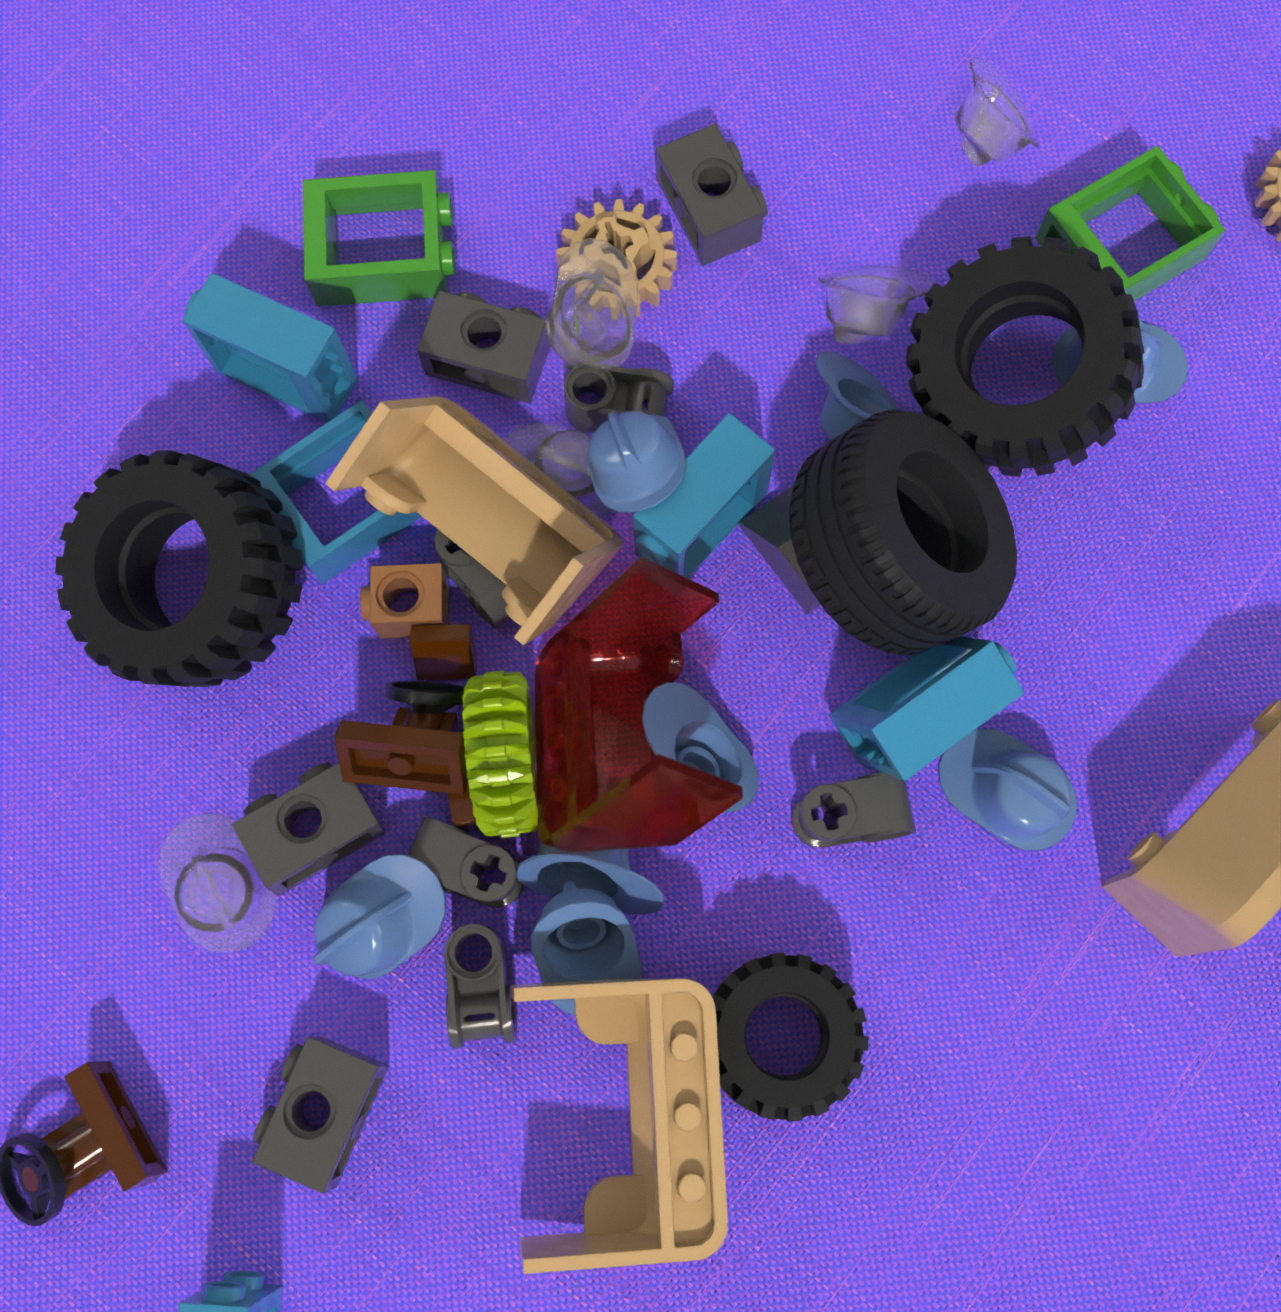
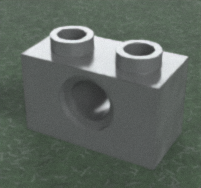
M716 123L656 148V180L702 266L760 242L763 219L768 214L766 201L760 188L757 185L750 186L743 174V161L737 146L733 141H725ZM719 191L723 194L718 196H711L706 194L705 192Z
M438 291L417 352L427 376L531 404L551 347L547 319L541 318L532 310L523 307H512L510 309L488 304L481 297L467 292L454 295ZM485 338L499 340L489 348L475 346L480 340Z
M327 762L309 769L298 778L299 786L279 797L273 793L253 801L243 810L245 816L231 824L265 887L277 896L284 894L386 834L357 783L343 782L339 763L331 766ZM310 810L321 812V825L313 835L306 838L294 836V822L300 814Z
M307 1037L304 1046L297 1044L290 1052L281 1073V1080L287 1082L277 1107L270 1105L265 1110L254 1132L253 1142L259 1144L252 1163L322 1194L337 1188L389 1065L324 1037ZM315 1091L323 1094L330 1105L329 1119L322 1128L311 1126L304 1116L305 1101Z

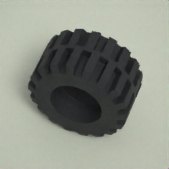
M785 953L770 954L744 963L732 972L714 993L720 1086L731 1099L744 1109L771 1120L803 1121V1117L811 1115L817 1117L829 1111L828 1107L837 1100L842 1101L851 1092L848 1087L853 1079L860 1078L865 1066L860 1064L863 1051H868L869 1036H864L862 1022H867L863 1007H857L853 998L856 993L849 983H843L835 976L837 971L827 964L820 965L812 961V957L801 954L796 956L785 955ZM788 997L802 1002L813 1012L819 1024L820 1046L815 1059L806 1069L793 1075L780 1076L765 1071L753 1060L747 1048L745 1038L747 1022L753 1011L760 1004L771 998Z

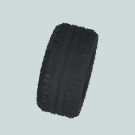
M886 410L875 413L817 449L802 464L796 476L789 507L790 537L798 565L810 590L826 613L845 632L865 645L898 655L920 654L990 622L1003 608L1015 580L1017 566V548L1011 518L994 478L979 456L959 435L943 423L924 414Z

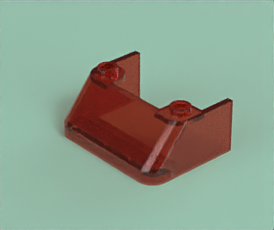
M641 557L546 643L539 655L535 668L538 834L544 845L567 853L674 846L743 799V790L739 785L658 754L655 756L646 740L642 723L644 702L651 691L665 683H673L683 669L684 656L682 654L681 634L719 603L717 592Z

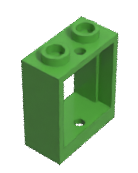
M1157 145L1050 207L1035 239L1041 247L1044 246L1045 239L1048 237L1066 240L1069 253L1072 255L1080 247H1085L1097 254L1101 269L1112 266L1123 279L1125 293L1131 294L1133 300L1136 301L1206 259L1226 229L1219 222L1216 211L1209 204L1204 203L1186 181L1180 166L1170 161ZM1138 193L1179 244L1180 248L1133 276L1128 277L1087 225V222Z
M428 170L303 180L304 280L317 307L436 298L438 291L447 293V276L456 275V261L453 242L445 241L444 226H453L454 216L450 192H441L436 171ZM423 209L425 258L338 265L337 215Z

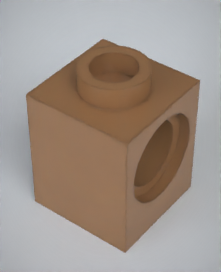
M442 563L370 566V586H362L360 594L362 618L364 621H370V625L380 639L410 638L411 625L450 624V580ZM404 592L419 594L416 604L410 610L405 612L391 610L392 603L398 595Z

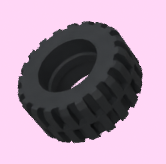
M1030 236L1012 238L1011 248L997 251L995 243L979 248L977 251L980 259L968 266L960 259L947 269L951 280L944 287L934 283L924 297L929 307L927 314L919 312L914 316L910 332L915 338L916 344H910L906 348V365L913 374V377L909 380L913 396L922 408L924 415L943 423L959 435L979 456L987 469L992 465L998 467L1002 475L1020 477L1023 468H1034L1037 476L1055 473L1054 463L1068 458L1071 465L1074 466L1088 458L1086 449L1093 443L1097 442L1104 447L1116 435L1114 424L1119 418L1128 419L1136 404L1134 398L1135 389L1142 387L1144 347L1138 312L1132 295L1125 293L1123 279L1112 266L1101 269L1098 255L1085 247L1078 248L1074 255L1070 254L1066 240L1048 237L1045 239L1043 247L1033 246ZM1028 315H1046L1063 320L1076 329L1082 343L1081 360L1070 379L1048 397L1030 404L1003 405L983 398L975 389L971 379V367L974 357L983 341L1004 323Z
M173 450L155 451L150 456L138 454L120 463L121 471L109 468L93 482L97 489L93 493L84 492L74 505L73 509L78 513L73 523H65L60 536V540L66 541L63 557L56 556L55 573L62 576L63 588L57 590L61 609L70 611L72 618L67 620L66 623L75 640L88 642L84 647L86 654L98 665L108 666L113 675L130 681H142L143 684L210 687L220 685L224 679L236 680L248 674L252 668L250 661L264 662L275 651L276 645L271 641L274 636L286 635L293 622V618L288 616L287 613L291 602L299 603L302 585L295 584L296 570L303 569L302 550L292 548L290 540L297 538L298 533L291 517L279 514L283 510L282 502L271 490L262 488L260 481L251 475L190 453L185 455ZM194 519L201 528L208 547V577L202 595L193 609L180 621L172 624L164 615L157 600L154 580L159 554L169 537L179 527Z

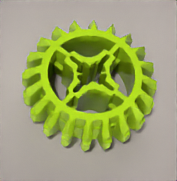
M505 670L486 672L484 675L471 677L464 687L462 716L465 745L464 756L476 825L486 837L501 835V838L521 836L520 833L535 832L542 818V791L532 697L530 696L527 680L521 672L505 673Z

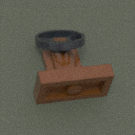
M394 681L386 683L385 697L390 700L405 702L409 707L398 708L392 725L341 720L334 736L343 782L464 795L468 785L466 759L464 756L463 733L455 732L458 723L457 713L445 712L455 705L463 704L464 686L429 681Z
M110 1061L86 1062L64 1076L82 1110L81 1114L43 1138L31 1133H23L5 1141L0 1147V1192L10 1211L21 1222L30 1226H40L56 1218L67 1198L113 1170L124 1192L146 1186L168 1172ZM17 1144L29 1148L35 1156L14 1152L13 1150ZM11 1167L18 1172L19 1183L23 1191L30 1197L32 1209L20 1197L13 1181Z

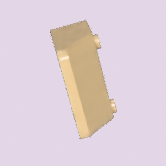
M441 396L380 401L325 483L334 492L361 486L366 490L364 494L366 500L373 507L387 515L394 516L397 511L404 514L419 513L504 582L506 586L502 590V597L507 603L505 611L512 620L522 626L514 638L523 646L556 623L623 545L621 537L605 521L466 409Z
M1276 699L1268 705L1251 723V728L1257 732L1251 741V744L1255 747L1178 829L1169 832L1162 838L1155 831L1148 834L1127 856V859L1133 864L1129 871L1110 877L1102 885L1118 903L1176 957L1236 948L1259 932L1281 908L1280 699Z
M685 978L599 979L511 984V998L514 1002L574 999L576 1022L586 1037L604 1045L627 1044L633 1174L605 1177L591 1187L583 1205L584 1232L519 1237L523 1274L697 1261L713 1255L726 1238L728 1212L716 1007L709 991L700 983Z

